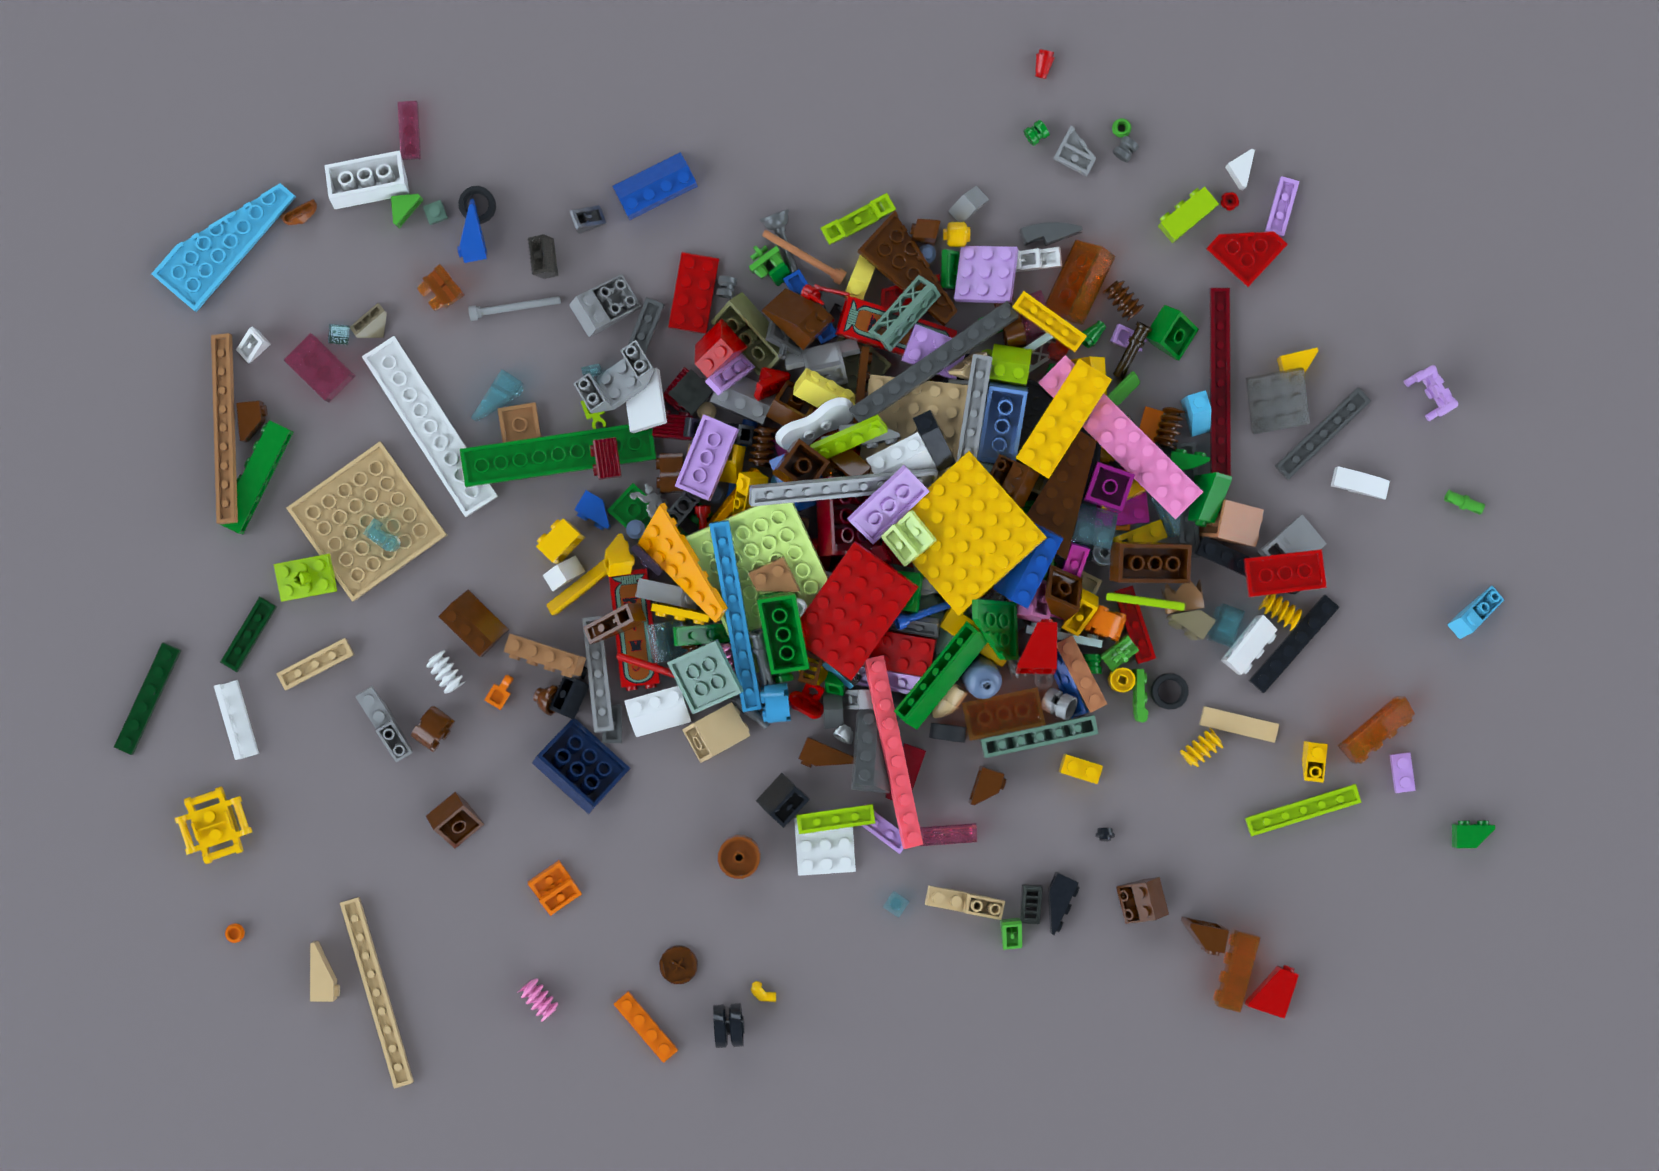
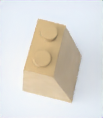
M732 702L682 729L700 763L750 736L747 724L742 721L739 716V709Z

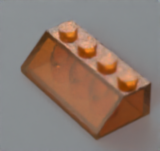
M1075 240L1044 306L1061 318L1083 325L1116 256L1102 246Z
M1395 696L1337 746L1352 763L1357 764L1359 762L1361 764L1368 759V754L1372 750L1375 752L1383 746L1382 742L1386 738L1391 739L1398 733L1397 729L1399 727L1408 725L1413 720L1411 717L1415 713L1406 697Z

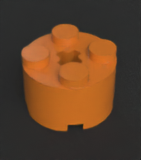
M1098 605L1097 611L1083 630L1103 638L1110 637V640L1119 642L1126 622V615L1116 611H1109V608Z

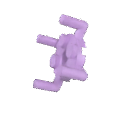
M1435 365L1420 370L1404 380V384L1407 387L1422 380L1427 387L1425 389L1426 395L1429 399L1434 398L1438 407L1425 415L1428 421L1433 420L1437 416L1442 417L1459 404L1452 397L1449 388L1445 389L1442 385L1444 380L1438 374Z

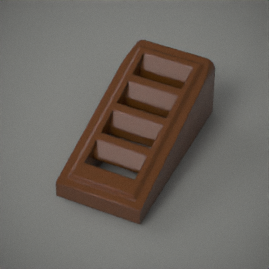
M806 648L808 658L819 660L818 664L809 662V666L817 668L816 671L800 670L798 682L817 686L823 660L816 655L809 654L810 650ZM806 673L814 675L815 677L814 679L804 677L803 674Z

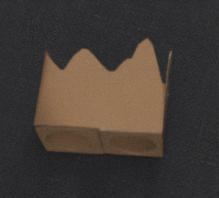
M1200 579L1196 586L1191 581L1190 583L1182 584L1177 592L1172 590L1166 583L1164 593L1162 591L1163 600L1185 602V611L1205 608ZM1165 608V614L1184 612Z

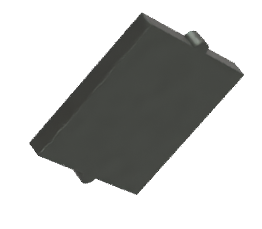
M690 369L668 394L678 402L679 407L682 406L693 415L714 391L705 382L704 378L699 377Z

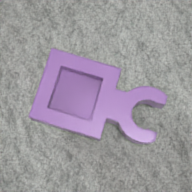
M1117 324L1110 342L1126 349L1129 344L1128 338L1132 336L1134 330Z

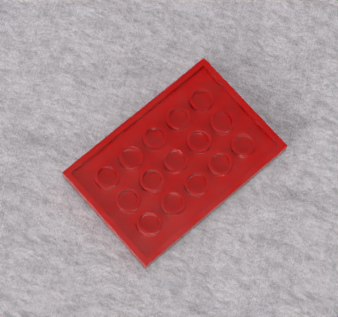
M855 541L800 618L806 648L852 681L919 586Z

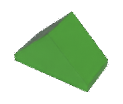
M419 194L391 196L393 223L400 229L424 199Z
M1020 918L1000 920L1003 950L1022 948V922Z

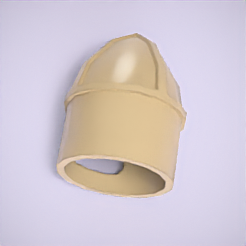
M955 683L934 708L932 716L934 718H941L952 714L960 708V704L968 693Z

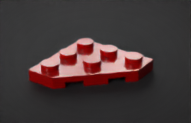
M1274 231L1219 234L1206 250L1243 284L1249 287L1288 244Z

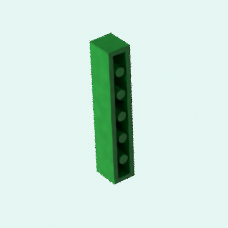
M270 420L263 425L261 429L262 436L260 440L254 443L252 448L254 452L251 458L248 457L245 461L243 474H240L237 478L238 523L220 524L238 534H244L294 433Z
M966 621L893 712L905 723L917 730L988 643L981 631Z

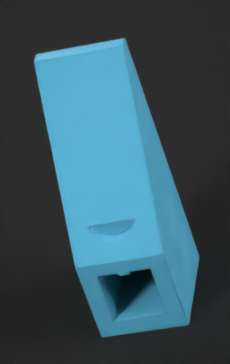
M1490 586L1459 612L1447 625L1461 639L1473 633L1504 599L1493 586Z

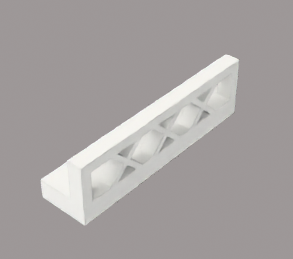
M238 680L215 685L214 689L235 760L259 754Z

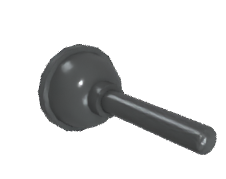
M789 209L760 219L767 229L774 230L775 235L777 234L778 237L788 242L784 231H786L785 225H787L789 219ZM783 249L790 271L792 273L797 271L798 268L793 254Z

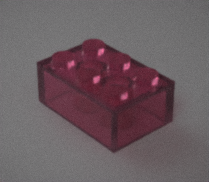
M312 333L284 359L328 403L356 376Z

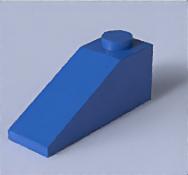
M470 199L460 246H457L459 257H463L464 263L487 259V249L474 199Z

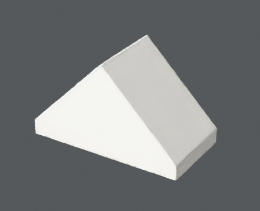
M1253 149L1229 162L1225 167L1239 190L1242 191L1247 187L1255 152Z
M250 327L236 351L249 364L266 350L271 343L259 330Z
M575 555L554 566L543 577L551 590L555 591L586 571Z

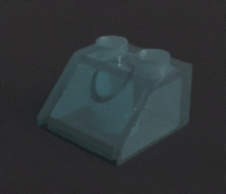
M1081 504L1071 541L1107 551L1110 550L1115 534L1118 513Z

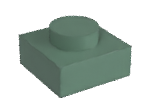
M441 200L423 206L430 225L448 219Z

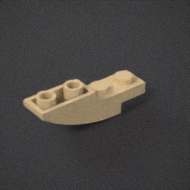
M928 885L925 905L1002 920L1005 901Z

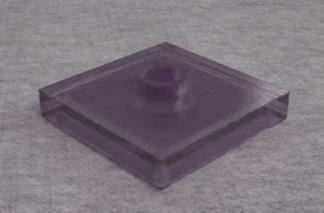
M635 544L631 548L641 559L640 563L646 569L650 568L657 576H663L666 573L639 544Z

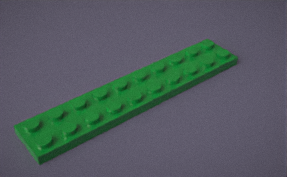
M629 424L462 448L460 449L465 487L593 469L596 459L591 457L590 445H593V440L616 437L620 465L656 460L652 428L632 433L630 432Z

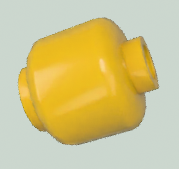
M949 222L947 229H943V240H947L949 247H965L967 242H970V227H967L965 222Z

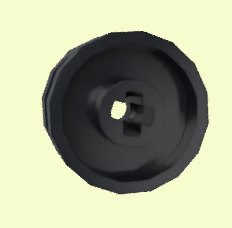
M741 1003L730 1005L729 1016H727L724 1004L714 1005L713 1021L716 1048H726L728 1045V1035H730L733 1047L744 1046L743 1034H745Z

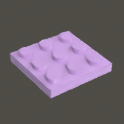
M1003 246L961 247L954 295L955 302L1005 303L1008 301V303H1012L1018 248Z

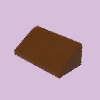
M852 449L829 458V461L846 476L870 474L871 466Z

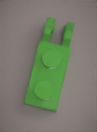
M1133 669L1132 672L1135 675V685L1132 688L1133 717L1135 721L1143 723L1148 719V710L1145 708L1148 697L1144 685L1147 684V673H1144V669Z

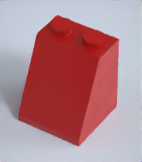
M721 319L695 344V365L708 378L738 357L747 346L726 322Z
M1041 619V622H1037L1017 664L1016 674H1055L1057 670V622H1053L1052 619Z

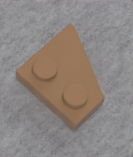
M784 556L748 573L756 591L798 592L800 590Z

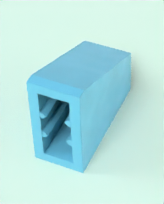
M1206 390L1183 398L1181 405L1183 411L1186 412L1184 415L1191 437L1210 432L1211 406Z

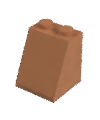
M1224 500L1215 523L1207 524L1206 527L1199 526V537L1205 536L1213 540L1256 547L1264 509Z

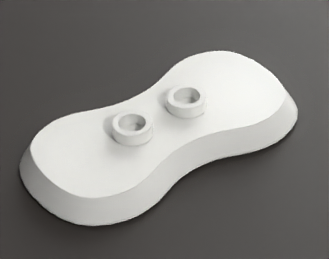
M844 397L831 399L822 404L809 416L792 421L780 428L775 435L776 442L785 450H788L792 443L799 438L807 445H810L821 435L839 429V425L850 423L853 415L849 409L854 405L849 399Z

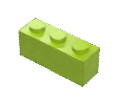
M1205 186L1201 190L1196 188L1189 194L1190 199L1186 202L1184 200L1180 201L1175 206L1176 210L1173 213L1167 212L1160 218L1161 223L1158 227L1171 243H1174L1219 205Z

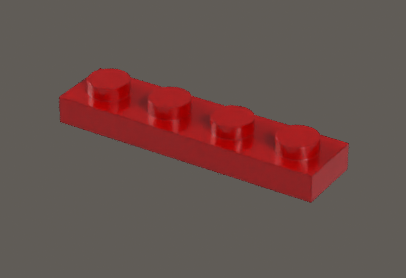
M1133 585L1113 591L1114 593L1136 596ZM1117 602L1120 613L1126 615L1125 628L1127 634L1139 649L1134 654L1137 664L1156 659L1140 606L1138 604Z

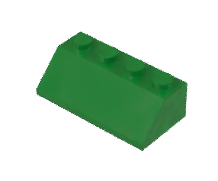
M772 592L760 594L757 604L771 675L810 669L796 593Z

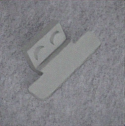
M846 339L804 349L799 356L787 353L785 358L786 370L805 366V369L808 368L816 371L824 378L833 380L837 385L846 384L848 379L843 357L859 354L860 349L857 341Z

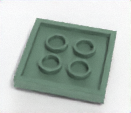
M718 639L667 662L692 714L743 692Z

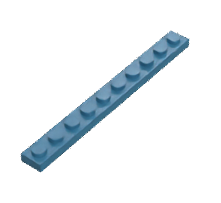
M729 520L712 522L709 526L722 599L728 607L725 615L736 677L743 689V692L740 693L742 711L762 709L730 522Z

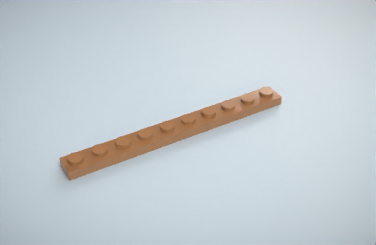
M226 333L211 335L217 524L238 523L232 334Z

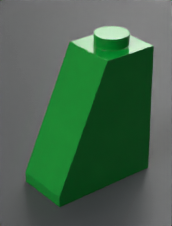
M1218 472L1194 476V483L1203 493L1190 505L1188 521L1195 522V525L1200 527H1206L1207 524L1215 523L1231 484L1232 476Z

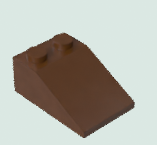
M787 288L762 309V312L802 350L806 349L822 334L834 319L820 304Z

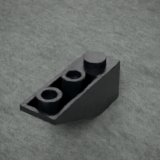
M1055 872L1048 887L1049 922L1052 935L1060 932L1064 923L1061 920L1064 914L1067 915L1071 909L1072 904L1069 903L1072 896L1076 897L1080 889L1078 886L1079 882L1059 872Z

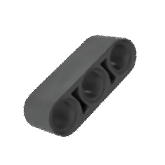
M684 491L667 511L671 518L674 517L677 524L675 526L677 529L701 501V497H694L691 493ZM684 504L688 510L682 511L678 505Z

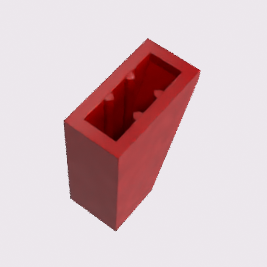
M1284 965L1282 968L1277 966L1246 999L1245 1005L1285 1019L1299 974L1294 972L1295 968Z

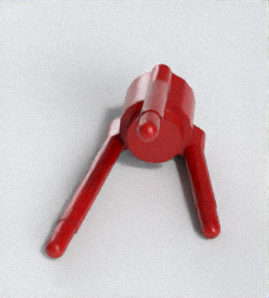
M807 284L801 291V296L821 305H824V301L820 300L821 293L819 291L850 296L848 292L822 287L814 284V286Z

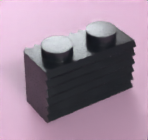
M564 676L560 685H558L559 688L555 692L556 695L552 699L549 709L574 720L587 694L589 684L574 677Z

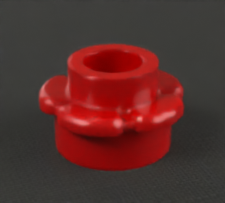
M1226 192L1222 195L1220 203L1226 210L1232 211L1239 205L1236 193Z

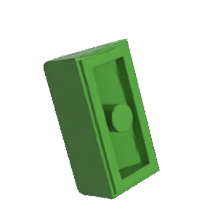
M1134 371L1129 373L1107 395L1116 406L1140 384Z

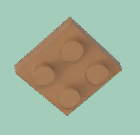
M536 402L498 408L503 442L541 437Z

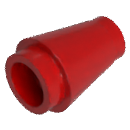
M1039 49L1038 54H1036L1035 77L1046 79L1055 59L1053 57L1054 52Z

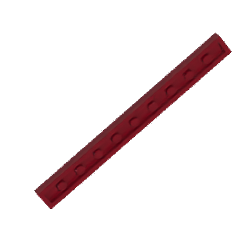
M1210 288V473L1218 472L1231 476L1230 288Z

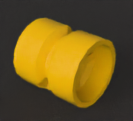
M1118 667L1114 671H1110L1107 682L1109 687L1116 692H1128L1135 685V675L1128 668Z

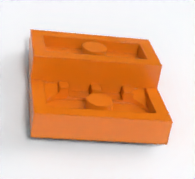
M560 860L528 881L529 887L539 898V902L550 916L582 895V892Z

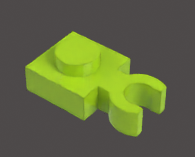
M580 401L587 420L593 419L592 428L597 429L596 424L598 422H602L603 427L606 428L607 423L600 416L606 414L605 411L590 413L584 401Z

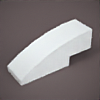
M1335 467L1331 486L1386 500L1390 481L1359 471Z

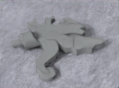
M646 483L644 486L647 496L640 492L630 494V498L636 499L638 497L644 503H649L646 511L648 516L652 518L662 502H665L667 505L668 502L666 501L667 499L661 498L665 494L659 491L657 495L653 487H649L648 483Z

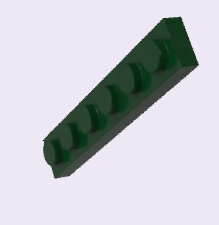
M162 642L114 748L130 755L134 754L181 653L180 649Z

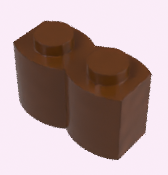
M662 453L660 458H656V470H660V477L656 478L657 489H660L661 493L684 492L683 489L675 486L684 464L683 453Z

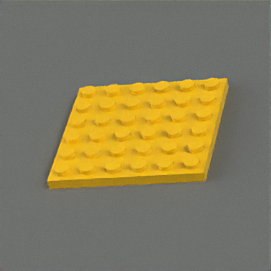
M970 451L927 488L930 492L909 510H913L937 539L912 563L958 616H961L972 606V600L980 599L1047 538Z

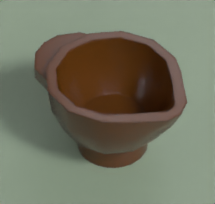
M555 685L545 689L539 687L533 696V700L537 702L538 707L550 716L555 713V711L549 709L550 703L558 689Z

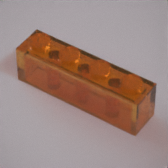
M1235 930L1234 934L1231 933L1229 938L1230 950L1224 956L1225 968L1224 971L1221 970L1219 975L1220 987L1219 990L1216 989L1213 998L1218 1007L1241 1012L1260 942L1259 936Z

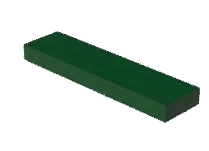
M259 596L220 663L235 672L239 671L276 610V605Z

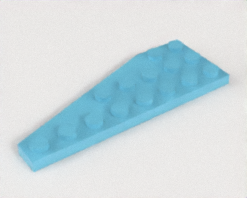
M281 183L261 194L257 199L244 204L240 209L229 213L209 225L203 231L192 235L188 240L177 244L152 272V275L197 312L292 203L296 196Z

